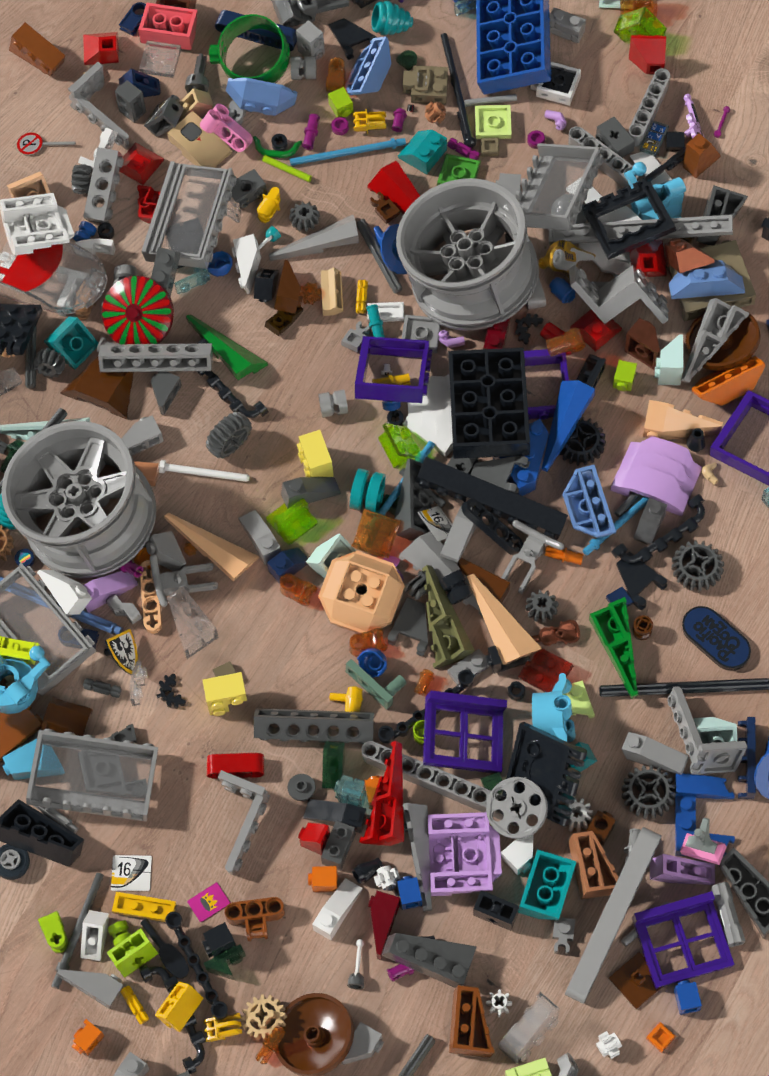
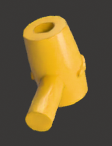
M351 686L348 687L347 694L330 693L329 699L330 701L345 702L346 712H360L363 701V689Z

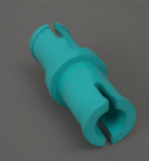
M378 305L367 306L366 309L370 320L369 327L372 328L373 336L385 338L382 327L384 323L380 318Z

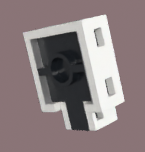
M551 62V81L531 85L530 89L536 91V97L570 106L581 78V70Z

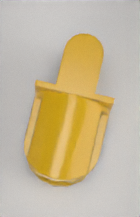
M365 109V111L353 113L355 118L353 120L355 124L354 131L356 132L367 131L368 134V130L387 128L385 111L367 112V109Z
M273 187L268 195H262L263 200L257 208V215L262 223L269 222L275 212L280 211L279 203L281 199L280 191L277 187Z
M240 1013L227 1015L222 1020H217L214 1017L205 1019L206 1042L226 1040L225 1037L242 1034V1029H238L242 1026L241 1022L237 1021L241 1018Z

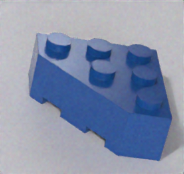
M540 419L529 424L530 455L525 456L530 462L529 467L525 469L515 464L508 480L509 483L517 485L519 489L517 494L521 496L536 489L543 465L549 432ZM513 456L493 457V459L495 460V459H501V458H507V457H513Z

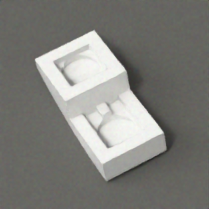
M87 239L75 242L74 245L77 255L95 258L96 252L114 255L116 250L114 241L110 239Z

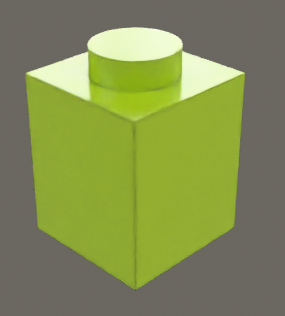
M344 87L328 93V102L336 117H347L354 113L353 102Z
M623 360L618 361L613 388H617L619 391L631 392L637 369L636 363Z

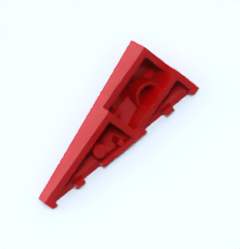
M397 160L381 168L367 185L370 191L373 190L375 193L381 192L385 200L390 199L403 214L420 197Z
M398 741L391 742L390 746L393 749L390 758L385 760L384 764L387 767L384 776H380L371 803L373 810L370 819L365 821L367 828L364 837L360 836L359 842L362 844L392 846L404 842L402 743Z

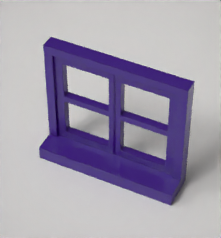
M430 690L425 697L423 765L501 774L503 761V712L507 708V700ZM436 710L460 713V732L435 729ZM468 714L492 717V736L469 734ZM435 735L460 737L459 757L435 755ZM467 739L492 741L491 761L468 759Z
M712 891L640 911L632 916V921L655 989L735 965L713 903L715 897ZM704 911L711 932L686 939L679 918ZM672 920L678 942L653 948L647 927ZM713 937L720 958L695 965L688 944ZM681 946L688 968L662 975L655 953Z

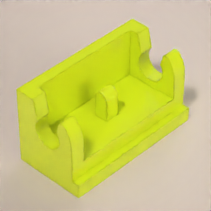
M0 636V655L4 659L13 658L35 665L36 661L30 658L29 651L33 646H40L39 643Z

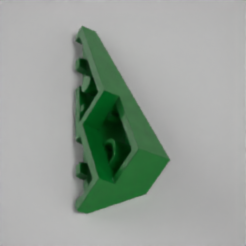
M193 315L186 316L187 321L199 336L208 343H212V352L217 358L222 360L237 380L242 379L251 372L255 374L268 366L265 360Z
M623 597L609 603L608 607L591 613L589 621L631 699L638 695L627 602L626 598Z

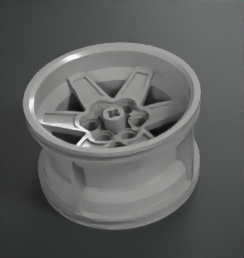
M473 178L445 182L418 197L406 210L399 223L396 246L400 260L409 276L419 307L434 322L447 328L464 331L489 328L493 324L504 322L512 317L532 296L539 276L538 258L527 234L526 219L520 203L511 192L501 185L488 180ZM467 230H471L468 236L464 232ZM504 233L509 234L514 241L495 246ZM445 241L446 245L440 251H433L439 244ZM447 274L441 281L428 277Z
M70 421L50 426L38 432L17 450L9 462L3 477L2 502L8 518L15 528L27 538L30 547L39 560L49 569L65 576L92 578L117 570L139 553L153 530L156 519V500L153 490L146 477L135 466L133 457L122 439L102 425L87 421ZM105 465L114 466L120 471L119 473L98 478ZM120 498L113 511L107 516L102 507L109 503V499ZM54 512L43 532L38 528L36 518ZM82 522L91 528L82 533L69 536L71 529L79 527Z

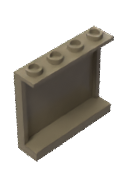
M736 240L724 241L721 244L707 245L700 248V250L704 251L714 260H723L743 277L745 293L679 299L683 309V320L697 319L706 312L709 300L714 298L739 308L754 305L756 293ZM665 257L666 268H668L671 279H673L678 271L668 264L667 257Z

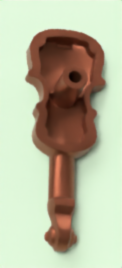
M574 620L560 621L558 627H544L538 635L531 637L537 643L541 642L544 646L555 645L558 641H562L567 645V643H575L580 639V629Z

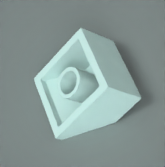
M678 335L660 351V358H656L654 377L658 378V385H681L683 373V335Z

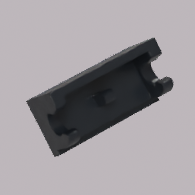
M589 354L576 380L595 388L605 370L606 359Z

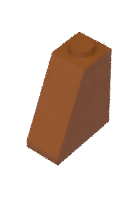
M698 133L686 144L683 168L693 177L697 178L716 162L721 155L712 143Z

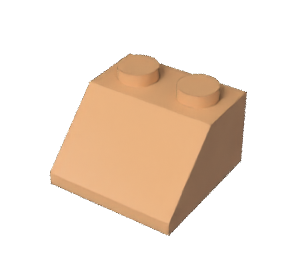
M41 172L7 185L12 198L50 193Z

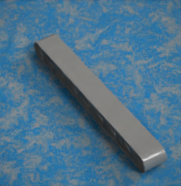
M373 741L364 743L361 749L364 762L385 771L387 766L384 764V760L390 757L392 749ZM368 750H374L376 752L372 756L366 754ZM402 754V767L405 765L412 767L410 771L403 770V779L478 811L486 812V803L491 790L436 767L423 765V762ZM423 773H429L431 775L428 779H423L420 777V775ZM445 780L449 784L443 787L440 786L438 783L440 781ZM465 788L467 793L459 794L457 790ZM498 793L496 794V798L498 801H504L506 799L505 796L500 795ZM478 796H483L486 798V800L483 802H478L475 798ZM514 801L515 807L512 809V811H519L522 805H518ZM501 810L494 812L493 817L500 820L503 819L504 814ZM516 822L511 823V825L519 826Z
M645 827L641 829L567 987L566 996L582 1004L585 1003L662 835Z

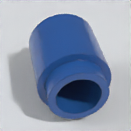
M556 277L551 281L549 288L562 303H570L574 300L576 291L564 278Z

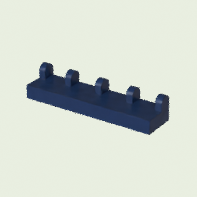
M747 717L746 721H738V726L745 727L746 738H738V741H745L747 745L746 757L743 756L740 762L746 763V776H738L739 782H746V793H738V798L754 800L756 794L754 781L756 769L755 717Z

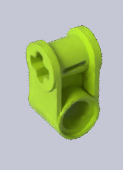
M58 911L39 918L40 927L51 949L55 953L65 952L69 941Z

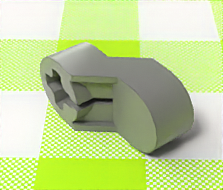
M232 100L228 108L229 116L241 125L246 116V110L240 109Z
M116 594L106 600L115 616L127 617L132 625L142 619L133 603H122Z
M566 1053L557 1059L561 1069L558 1076H577L579 1069L570 1053Z

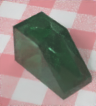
M325 741L322 788L342 789L344 742Z

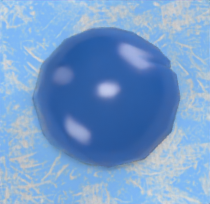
M215 252L207 270L213 276H225L233 266V259L227 252Z
M366 649L357 657L359 666L372 678L381 676L387 669V658L379 649Z

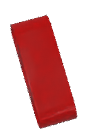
M230 753L208 755L207 777L218 779L221 770L239 778L264 776V754Z

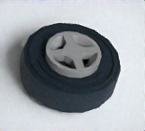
M9 844L0 847V877L6 880H15L22 877L27 872L30 864L28 852Z

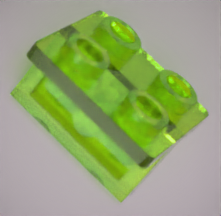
M385 423L382 425L385 432L378 439L393 468L399 469L407 462V459L415 458L420 448L414 442L411 436L412 433L407 427Z
M304 498L289 509H287L284 503L266 517V521L288 545H291L318 524L316 518L309 512L308 503Z

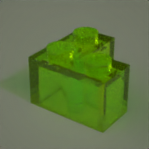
M646 7L620 15L614 33L621 40L627 42L630 41L631 35L664 36L667 28Z

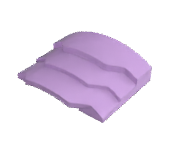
M652 436L642 442L630 443L611 485V491L629 497L632 491L667 504L666 511L683 516L702 467L693 461L687 448Z
M487 813L428 815L431 896H452V894L493 891L492 883L502 875L500 834L489 825Z

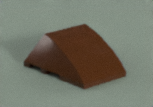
M97 357L60 393L75 400L80 398L109 409L111 414L127 419L134 372H100L99 359Z

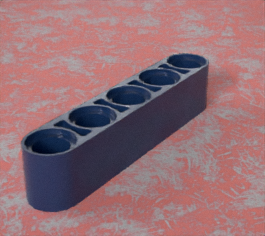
M222 10L215 23V29L222 33L231 21L244 15ZM277 24L289 43L290 51H293L297 43L296 30ZM252 29L237 36L238 38L282 50V39L269 30Z

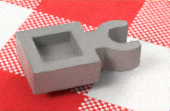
M359 321L356 324V330L350 328L341 340V345L358 352L361 348L363 336H367L370 333L369 325L362 329V322Z
M560 917L559 920H554L552 939H558L554 945V953L557 954L558 947L563 946L566 949L565 955L569 954L570 946L567 941H573L575 919Z

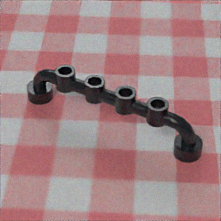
M204 338L197 342V344L208 343ZM212 370L197 371L200 376L205 374L208 377L206 381L212 389L217 387L220 390L218 395L224 402L227 399L231 402L229 407L233 412H240L247 418H255L259 415L264 417L269 413L261 401L253 405L254 410H247L242 402L233 395L231 390L223 384Z
M700 494L693 497L688 504L692 509H697V515L689 518L682 525L675 527L663 537L658 538L651 545L644 547L633 556L627 555L628 549L624 543L614 548L611 553L616 559L620 557L626 563H636L640 560L644 563L649 561L653 557L651 553L655 550L661 553L669 547L667 545L669 541L673 540L676 543L684 537L682 533L686 530L692 533L699 528L697 523L705 515V508L702 504L705 500Z
M467 669L462 670L458 674L459 684L453 689H446L445 692L461 693L466 687L473 684V673ZM425 708L421 711H415L413 717L406 722H399L394 730L390 726H382L378 731L379 740L382 743H390L398 736H407L409 729L419 721L415 719L416 717H422L420 720L425 719ZM400 728H405L406 730H405V731H400L399 729H400Z
M178 912L168 913L165 922L168 928L174 930L180 948L185 951L188 957L187 962L194 969L197 975V982L206 993L207 1002L212 1005L211 1013L213 1017L217 1020L226 1018L228 1015L227 1005L219 1001L217 991L212 988L208 974L201 967L200 958L194 953L191 947V940L185 935L181 927L183 923L181 915ZM188 941V944L183 946L182 942ZM197 959V962L191 963V960ZM201 977H207L205 981H200ZM210 995H216L214 999H209Z
M147 965L139 968L145 983L153 980L152 975H160L169 994L178 983L176 977H170L169 973L162 967L153 966L148 968ZM194 1014L184 1026L197 1052V1056L193 1060L190 1056L182 1060L185 1070L189 1071L190 1075L197 1072L196 1067L205 1058L203 1043L206 1040L202 1031L196 1032L194 1025L197 1024Z

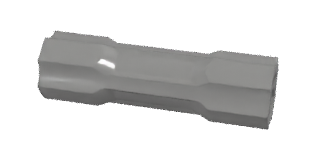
M729 882L713 885L711 889L715 897V903L718 906L728 946L734 947L744 944L745 937L739 924Z

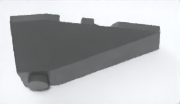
M411 458L407 459L396 509L395 535L408 540H415L419 536L430 532L417 512L432 508L431 505L434 503L433 499L429 498L427 489L420 487L419 483L416 482L423 463Z

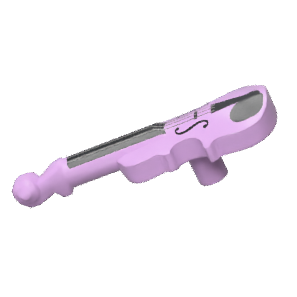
M687 93L683 99L686 101L685 105L689 111L686 118L690 127L684 133L687 138L690 136L694 138L698 133L704 137L694 102L691 100V95Z

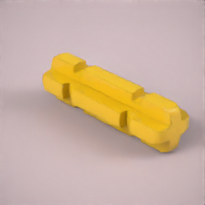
M367 280L358 281L356 313L358 314L366 312Z
M126 986L121 989L122 996L126 999L125 1001L133 1014L136 1015L135 1017L139 1024L147 1022L149 1017L143 1011L144 1009L131 987Z

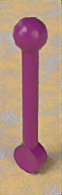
M729 106L723 108V116L718 129L714 132V137L716 138L721 136V128L727 113L730 112Z

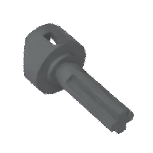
M203 54L197 56L194 74L189 75L186 79L185 90L187 93L193 88L208 92L209 80L204 76L207 56H203Z

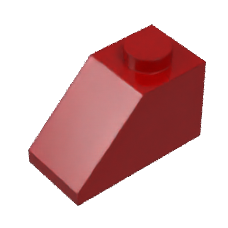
M308 822L306 828L302 827L299 833L300 846L322 855L330 836V829L326 824Z

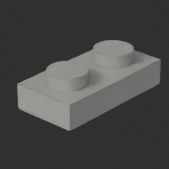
M478 649L449 668L447 673L458 685V674L462 670H470L475 677L489 667L485 655Z

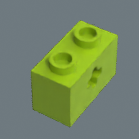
M141 928L107 952L124 978L159 954Z

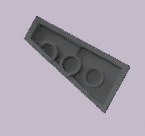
M733 847L722 858L719 867L764 939L769 934V882Z
M394 933L388 936L382 956L456 988L458 985H464L477 946Z

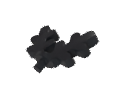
M528 313L521 321L515 320L518 325L514 334L516 336L520 334L518 337L519 342L523 341L527 345L531 334L525 332L528 331L531 324L537 328L538 324L543 323L544 319L538 318V314L530 318L531 314Z
M171 674L169 677L165 675V683L159 681L160 694L156 695L157 699L162 697L167 707H171V703H173L174 707L178 709L179 705L184 706L186 701L181 699L180 694L174 697L172 687H170L176 686V675Z

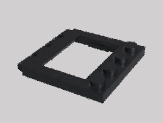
M643 179L633 183L634 188L632 189L630 185L616 191V196H614L613 192L599 198L600 203L594 200L584 204V215L608 260L676 231L671 217L650 181L646 182ZM647 197L659 218L657 222L652 225L646 224L636 232L625 233L620 239L609 240L607 232L601 221L598 220V217Z

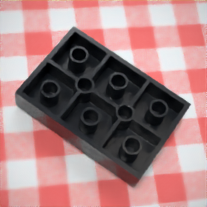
M524 348L448 351L453 459L530 455Z

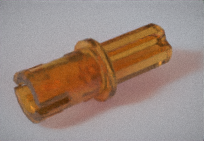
M274 1027L269 1037L264 1039L263 1046L255 1057L257 1061L263 1057L260 1062L261 1064H267L273 1052L278 1050V1045L285 1035L282 1027Z

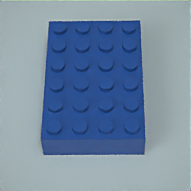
M476 0L477 84L482 93L486 95L551 81L549 0Z

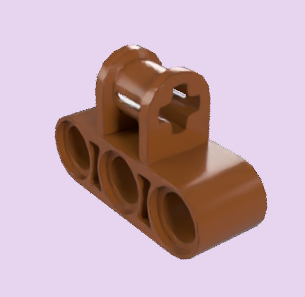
M269 897L229 903L224 913L229 924L233 926L246 925L247 940L250 942L252 939L257 938L268 939L267 922L281 919L285 914V908L280 898ZM274 905L281 907L278 912H271L270 908ZM252 908L260 909L257 915L250 914ZM234 910L240 912L239 916L235 918L229 916Z

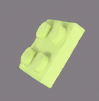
M510 105L475 106L476 139H511Z

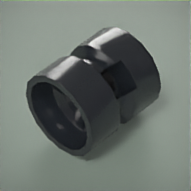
M461 569L439 580L443 590L448 591L447 597L451 605H455L474 594L470 585L465 584L466 577Z

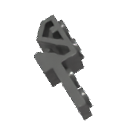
M271 0L280 25L286 27L301 25L308 20L314 22L317 13L349 6V0Z

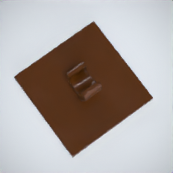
M640 952L608 978L636 1010L661 989H655L645 957Z

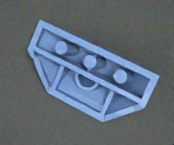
M387 36L373 38L370 41L371 44L357 58L345 84L349 95L378 92L382 87L392 64Z
M228 78L226 92L240 109L273 116L295 105L298 92L292 91L286 86L251 78Z
M714 260L715 263L683 273L677 272L669 282L671 299L744 294L743 277L723 260Z
M595 465L576 469L562 494L573 529L597 538L615 534L616 529Z

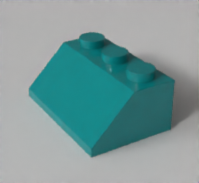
M537 849L519 906V913L536 919L559 920L577 861Z

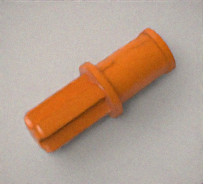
M548 545L544 555L562 560L563 563L566 561L581 565L584 553L567 550L566 547L565 549L558 550Z

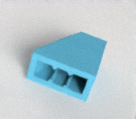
M37 739L2 757L5 762L2 767L7 776L11 774L14 780L30 779ZM43 745L37 778L64 775L65 771L52 747Z

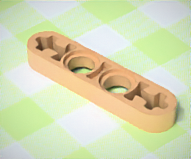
M146 560L140 565L143 567V572L140 571L142 574L140 581L143 622L145 629L149 633L155 634L162 628L161 605L156 590L152 592L145 590L146 585L154 584L152 571H150L151 578H148V574L145 571L148 565L151 566L150 560ZM151 601L157 603V607L154 610L146 608L147 604ZM150 615H154V620L156 623H158L155 624L154 628H151V626L148 625L151 624Z

